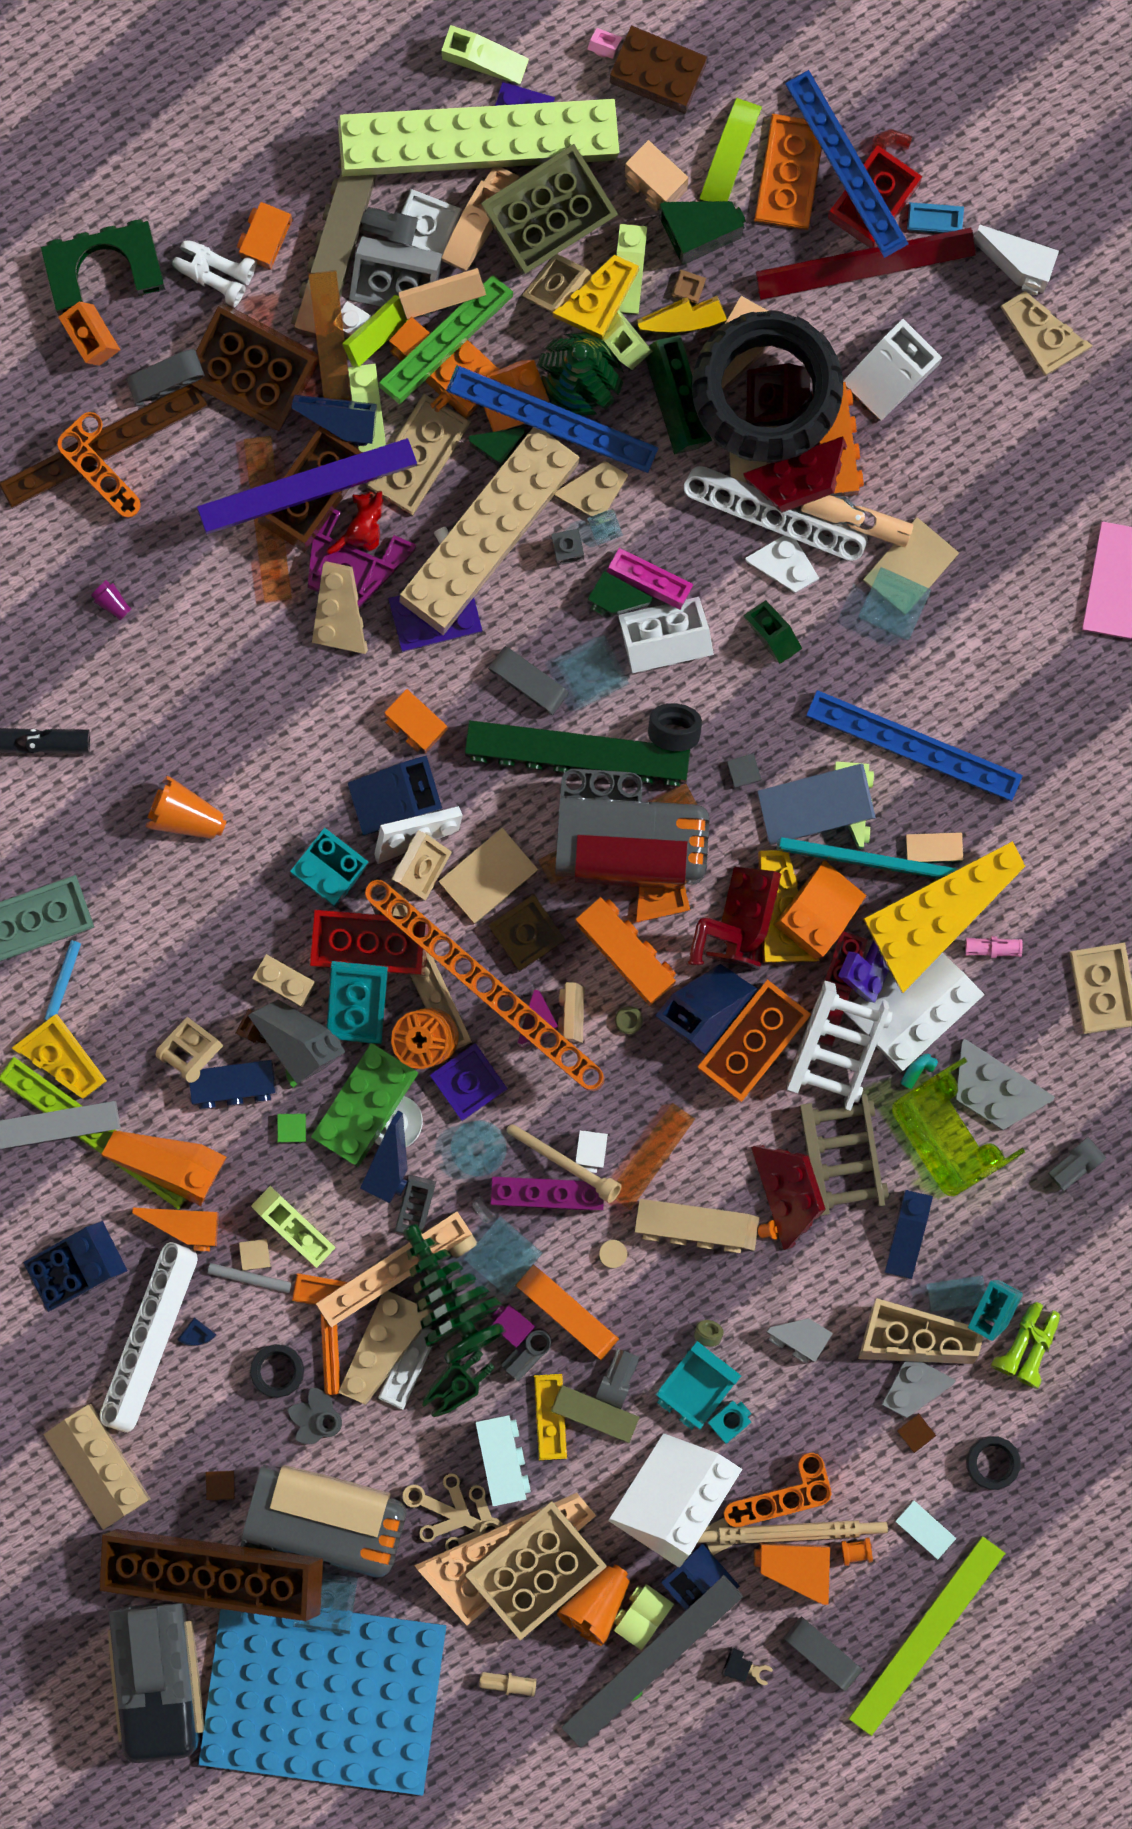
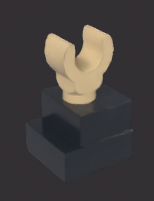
M731 1646L722 1674L743 1682L750 1675L755 1677L756 1681L761 1685H767L768 1683L765 1680L760 1679L759 1674L762 1670L772 1672L773 1669L765 1664L759 1666L752 1664V1661L743 1658L744 1652Z

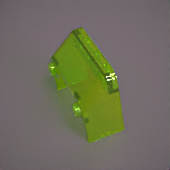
M965 1057L911 1090L892 1105L895 1119L944 1194L951 1197L960 1194L1025 1153L1024 1149L1021 1148L1005 1158L1000 1149L992 1143H986L979 1147L953 1107L950 1099L957 1095L958 1085L951 1072L968 1062Z

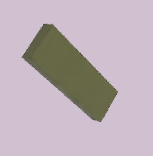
M563 1385L560 1386L551 1409L553 1413L626 1443H630L640 1418Z

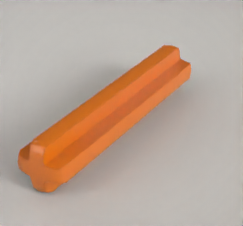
M321 1313L324 1391L326 1395L340 1394L338 1393L340 1390L337 1324L330 1327Z

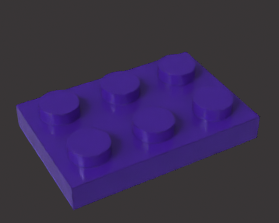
M400 595L388 598L402 653L483 632L474 598L444 635L399 602Z

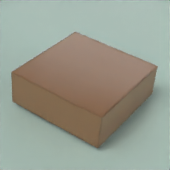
M680 269L671 297L680 300L688 297L690 303L697 305L706 278Z

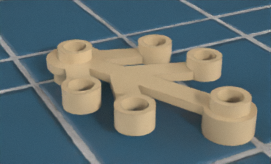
M453 1473L444 1477L443 1485L449 1490L455 1508L425 1495L424 1489L419 1485H410L403 1492V1501L407 1506L415 1508L421 1505L449 1518V1520L439 1524L422 1527L419 1535L423 1541L431 1542L436 1536L463 1526L475 1530V1532L461 1538H448L445 1543L447 1551L450 1550L448 1543L451 1540H456L461 1545L485 1534L488 1526H494L496 1529L503 1526L499 1519L491 1516L485 1500V1489L480 1485L471 1487L469 1498L476 1503L481 1520L470 1516L459 1487L460 1480ZM448 1477L456 1478L457 1485L455 1487L447 1486L446 1479ZM479 1488L482 1490L483 1495L480 1499L472 1497L473 1489ZM413 1490L419 1492L420 1497L417 1501L409 1499V1493ZM426 1528L433 1530L434 1534L430 1539L423 1537L422 1533Z

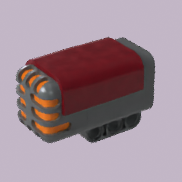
M570 769L564 773L561 780L556 876L575 878V883L684 889L685 884H697L702 881L707 869L709 813L704 807L694 804L642 802V780L637 774L632 772ZM572 776L580 778L582 781L581 787L577 790L569 789L566 785L568 778ZM599 778H605L609 781L610 787L608 790L600 792L595 789L594 782ZM634 780L638 785V789L634 793H626L622 789L624 781Z

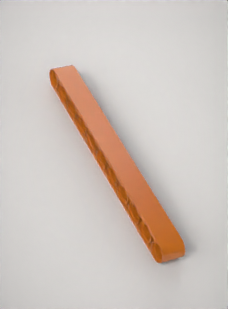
M375 880L368 884L365 891L366 898L378 911L587 1091H596L603 1086L605 1080L604 1073L594 1062L407 900L382 880ZM377 887L386 889V896L381 901H375L372 898V892ZM399 905L406 906L408 910L406 917L403 919H395L393 916L394 909ZM418 924L428 925L429 931L425 937L418 938L415 936L414 929ZM440 942H447L450 945V950L445 956H438L435 952V947ZM462 960H468L471 963L470 971L464 975L457 973V964ZM484 978L490 979L492 981L491 990L486 993L479 992L477 988L479 981ZM503 997H511L514 1001L513 1007L509 1011L499 1009V1001ZM525 1015H531L535 1019L534 1026L529 1030H524L520 1027V1020ZM550 1033L556 1036V1043L552 1048H544L541 1045V1039L545 1034ZM567 1052L577 1054L578 1060L574 1066L567 1067L563 1065L562 1058ZM590 1070L598 1072L599 1080L595 1085L584 1083L586 1072Z

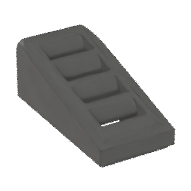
M409 1174L395 1232L403 1233L404 1229L410 1226L403 1224V1219L419 1222V1228L423 1234L436 1181ZM412 1185L428 1189V1193L425 1194L411 1190ZM409 1196L425 1200V1205L408 1201ZM406 1208L421 1211L422 1216L405 1212Z

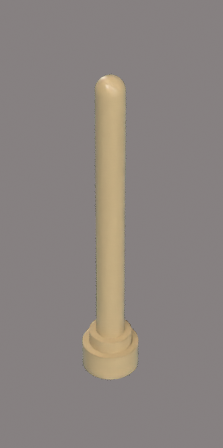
M514 1124L507 1127L509 1135L596 1188V1192L599 1193L601 1199L612 1203L619 1195L621 1184L614 1179H601Z

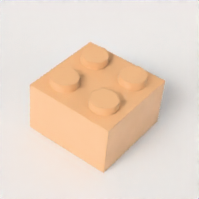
M649 140L625 163V177L627 178L625 183L636 193L640 190L647 197L645 199L646 203L655 211L659 210L661 203L676 202L687 191L689 177Z

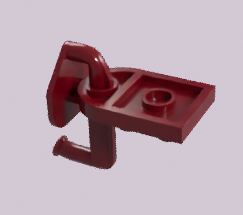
M734 866L722 921L719 922L710 918H701L698 921L691 946L690 960L687 963L689 965L704 964L702 960L706 937L710 936L724 941L727 945L726 954L706 952V957L759 970L762 959L761 944L769 930L781 873ZM750 952L749 959L743 957V953Z

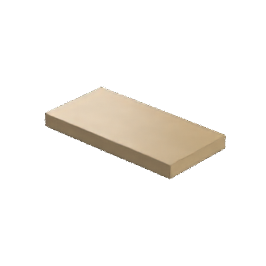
M426 394L422 395L394 442L406 438L409 439L417 466L370 481L366 485V488L374 493L382 491V498L412 516L471 424L469 420L446 406L439 412L434 411L435 408L432 409L430 406L434 399Z

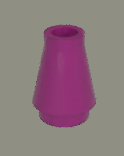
M107 580L91 594L95 599V604L116 616L119 620L131 610L114 583L110 584Z

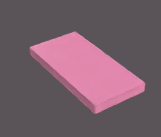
M1101 522L1082 631L1132 640V527Z

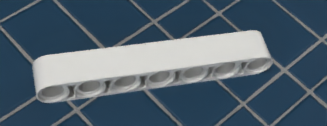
M698 466L693 468L684 483L685 493L696 501L850 561L859 559L868 541L867 534L851 529L847 525L849 523H833L801 512V506L781 513L754 486L707 467ZM693 480L702 481L704 486L696 485ZM719 490H726L730 496H723ZM744 500H751L756 506H749ZM770 510H777L782 516H774ZM802 520L807 524V526L802 527L798 525L796 521ZM822 531L831 532L833 537L825 536ZM847 541H855L859 547H852Z
M169 1242L160 1252L100 1411L101 1424L122 1432H130L138 1421L197 1264V1254L190 1248Z

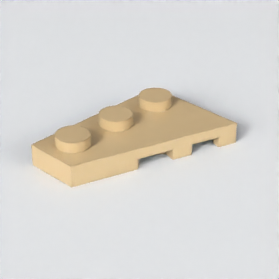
M1026 291L1001 306L1004 314L1045 377L1093 346L1074 333L1073 329L1067 324H1063L1053 316L1046 307Z

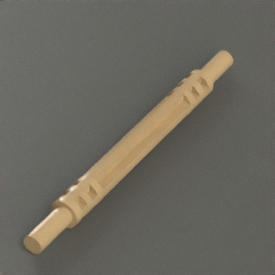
M859 1520L721 1527L718 1528V1531H704L697 1543L719 1542V1545L858 1538L861 1534L888 1533L887 1522L859 1523Z

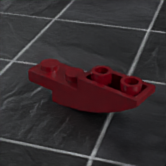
M844 931L839 936L824 981L834 983L839 998L848 1001L852 988L839 978L838 975L848 952H855L863 957L868 939ZM838 1009L830 1010L827 1017L830 1020L829 1023L839 1026L844 1011ZM825 1034V1036L820 1035L818 1043L832 1048L835 1036Z

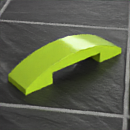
M736 98L699 200H729L762 106Z

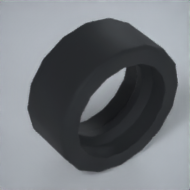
M666 703L657 706L652 710L649 717V739L656 746L665 750L685 751L692 749L698 744L702 728L701 716L695 709L683 704ZM664 725H679L686 729L674 730Z
M274 1344L266 1346L257 1352L251 1362L250 1375L252 1383L259 1392L268 1397L280 1398L288 1396L298 1389L303 1381L304 1366L301 1357L295 1350L286 1345ZM275 1354L284 1355L289 1358L294 1368L291 1381L280 1388L271 1387L266 1384L260 1372L264 1360Z
M987 1436L979 1439L970 1447L966 1457V1468L970 1477L977 1485L986 1489L1000 1490L1009 1486L1017 1478L1021 1469V1458L1017 1448L1010 1441L999 1436ZM990 1446L1002 1448L1010 1459L1008 1472L997 1480L985 1478L977 1467L979 1453L984 1448Z

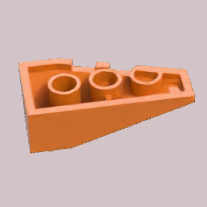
M115 1130L101 1154L102 1157L199 1206H202L227 1158L202 1144Z

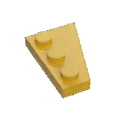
M58 1014L52 1016L12 1047L13 1050L19 1054L22 1053L40 1069L43 1068L54 1076L55 1080L82 1099L107 1082Z

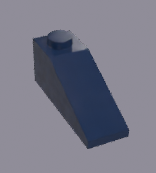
M294 395L292 409L344 441H351V444L356 446H366L368 443H373L377 404Z
M397 1111L390 1122L360 1189L388 1203H391L395 1194L401 1196L407 1184V1181L403 1179L408 1166L403 1113Z
M909 1190L903 1191L885 1273L912 1279L933 1196Z

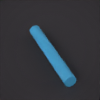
M70 941L44 1020H48L58 1014L81 946L79 942Z

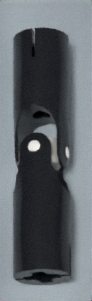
M0 728V753L89 754L90 730L45 729L40 731L38 729ZM21 736H27L26 746L18 744L16 739Z

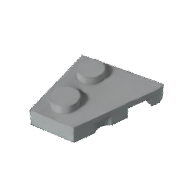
M904 1361L882 1405L908 1418L951 1387L956 1380L923 1362Z

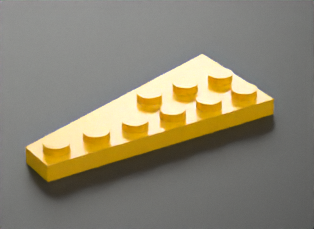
M1013 841L863 918L901 993H904L1025 867Z

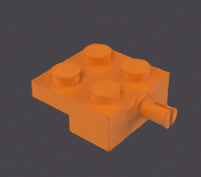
M468 340L426 379V383L439 394L430 404L432 409L435 408L434 411L439 412L449 403L459 414L467 418L480 406L446 391L456 365L483 376L500 370Z

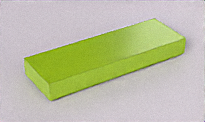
M394 295L342 343L352 366L360 367L407 322L408 319L398 295Z

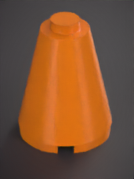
M165 776L162 782L167 785H165L163 790L158 789L147 817L152 821L147 822L145 827L152 830L214 839L216 835L221 836L227 822L223 820L224 814L172 777Z
M614 1564L613 1567L607 1566L560 1608L557 1613L558 1618L570 1629L573 1626L581 1632L580 1636L595 1645L602 1646L607 1641L630 1582L626 1578L628 1573L618 1565Z

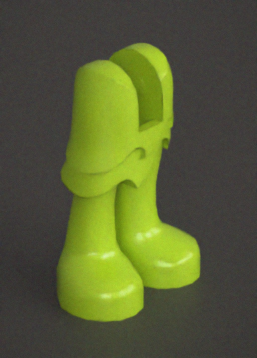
M1034 1302L1030 1305L1022 1317V1321L1019 1323L1020 1329L1007 1354L995 1357L991 1363L993 1369L1014 1377L1028 1342L1031 1340L1033 1347L1027 1360L1018 1372L1016 1380L1034 1389H1039L1042 1380L1039 1374L1040 1363L1045 1350L1049 1352L1060 1319V1314L1052 1310L1045 1321L1043 1329L1036 1326L1035 1323L1043 1308V1304L1039 1302Z

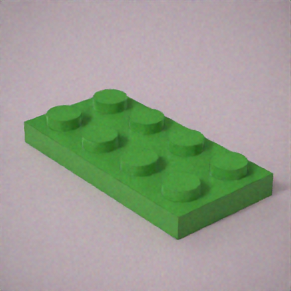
M371 1043L311 1138L359 1167L419 1073Z

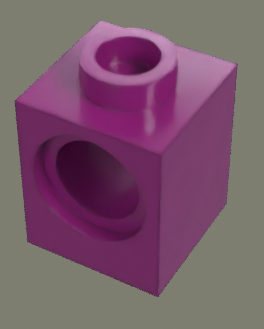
M510 1304L507 1308L500 1306L491 1317L495 1321L493 1324L499 1323L503 1325L506 1332L502 1336L516 1348L535 1327Z

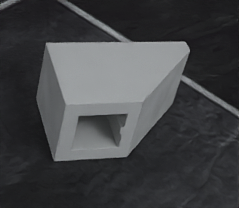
M809 1318L769 1327L766 1333L771 1335L769 1341L782 1349L786 1344L795 1350L792 1355L806 1364L809 1359L813 1362L817 1360L833 1334Z

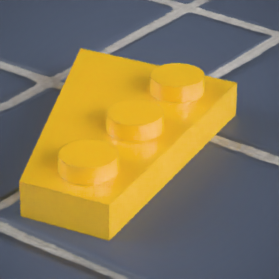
M613 255L591 276V279L580 290L577 289L563 306H559L553 312V317L603 340L639 272V266Z

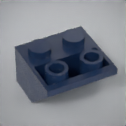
M703 1543L689 1555L680 1568H674L661 1580L663 1586L685 1611L723 1575L737 1589L740 1587Z

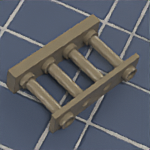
M867 1094L861 1095V1104L853 1105L851 1111L845 1109V1107L818 1111L817 1108H812V1103L799 1106L807 1155H809L826 1208L820 1216L829 1215V1209L834 1208V1205L877 1198L878 1207L885 1206V1200L889 1199L887 1183L881 1182L871 1117L875 1116L873 1100H868ZM863 1115L866 1132L824 1139L822 1136L817 1137L815 1126L820 1125V1122ZM868 1143L870 1160L833 1166L821 1163L820 1153H825L826 1149ZM872 1171L874 1188L832 1194L831 1191L826 1192L824 1181H828L829 1177Z

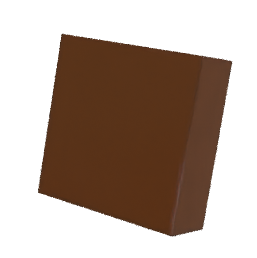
M919 1413L897 1430L913 1453L936 1437Z
M234 1471L206 1472V1500L235 1499Z

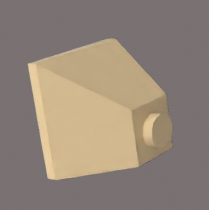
M556 254L523 293L522 297L553 313L559 306H563L577 289L580 290L591 279L592 274L587 268Z

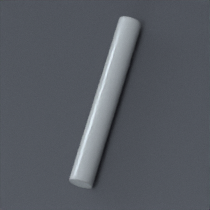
M213 1263L209 1264L207 1273L285 1293H290L292 1282Z

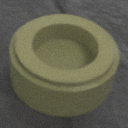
M632 1006L621 1008L615 1016V1025L624 1034L636 1033L643 1023L641 1012Z
M703 1320L697 1324L694 1337L700 1344L714 1347L720 1344L724 1331L718 1323L711 1320Z

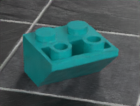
M324 827L290 872L336 908L354 886L369 861Z

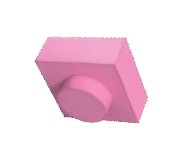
M597 28L590 39L587 50L595 52L600 57L613 59L619 49L622 37Z

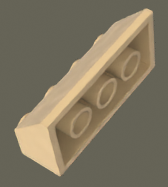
M92 1404L86 1405L43 1434L103 1530L151 1500L109 1431L101 1424L100 1417Z

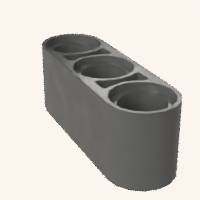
M190 349L129 376L126 380L135 405L140 406L144 405V401L150 399L151 402L202 379L205 375L196 350Z
M506 646L503 647L488 668L493 674L497 673L502 677L501 680L515 690H521L525 694L524 696L537 706H543L547 709L546 712L550 715H554L569 694L564 687Z
M802 1616L783 1637L844 1691L850 1687L863 1671L859 1665L852 1661Z

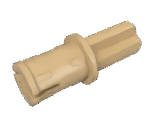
M483 1672L480 1675L479 1687L505 1691V1695L513 1693L534 1697L536 1678L513 1676L512 1673H508L507 1676Z

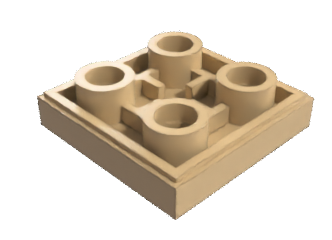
M566 982L565 989H561L559 995L560 1006H564L563 1017H559L558 1031L570 1042L583 1043L585 987L577 983Z

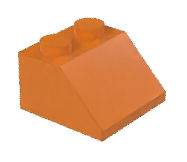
M520 360L486 375L488 378L550 403L534 360ZM484 407L493 432L525 424Z

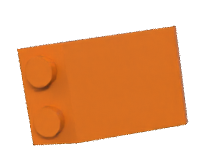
M823 860L773 925L816 960L824 957L839 938L867 895L828 862Z

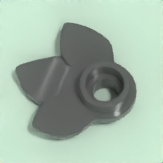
M310 1388L308 1403H298L288 1408L292 1421L301 1427L295 1437V1440L298 1442L314 1444L323 1436L332 1437L341 1430L342 1419L339 1413L333 1410L331 1397L318 1388ZM327 1417L333 1420V1426L329 1429L323 1426V1420Z

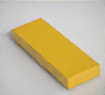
M562 1374L534 1375L539 1460L567 1459L565 1417L551 1412L560 1386L563 1385Z

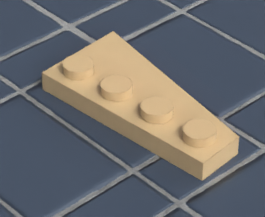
M389 1291L383 1293L338 1393L366 1405L387 1378L394 1365L404 1356V1352L421 1334L420 1321L422 1318L434 1311L428 1309L417 1313L416 1303Z

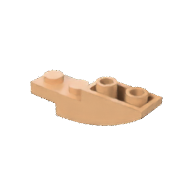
M502 167L492 168L485 181H480L450 237L442 256L443 262L464 272L468 270L493 230V225L481 203L518 180L519 175Z

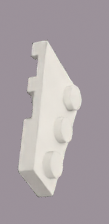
M459 806L381 825L374 853L377 864L406 853L410 841L415 837L418 830L426 833L434 840L459 831L463 816Z

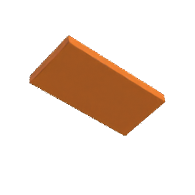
M772 114L754 222L802 230L809 229L822 148L808 123L803 118Z

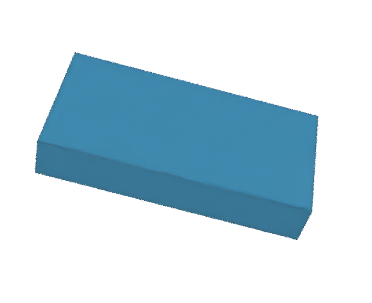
M909 202L907 231L941 234L963 229L964 207Z

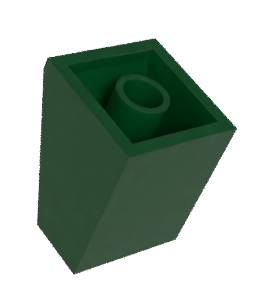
M732 201L663 202L659 206V219L681 265H685L741 239L743 229H745L743 223L746 220L740 207L735 208Z

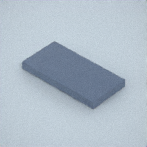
M864 764L849 766L758 791L770 845L777 844L778 839L781 837L798 839L876 818Z

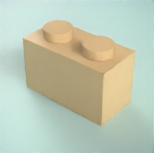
M267 954L252 978L255 982L301 1008L304 1007L316 986L315 981Z

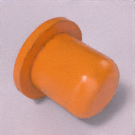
M770 1220L768 1224L759 1225L758 1235L761 1238L771 1237L773 1240L777 1239L779 1234L775 1221Z

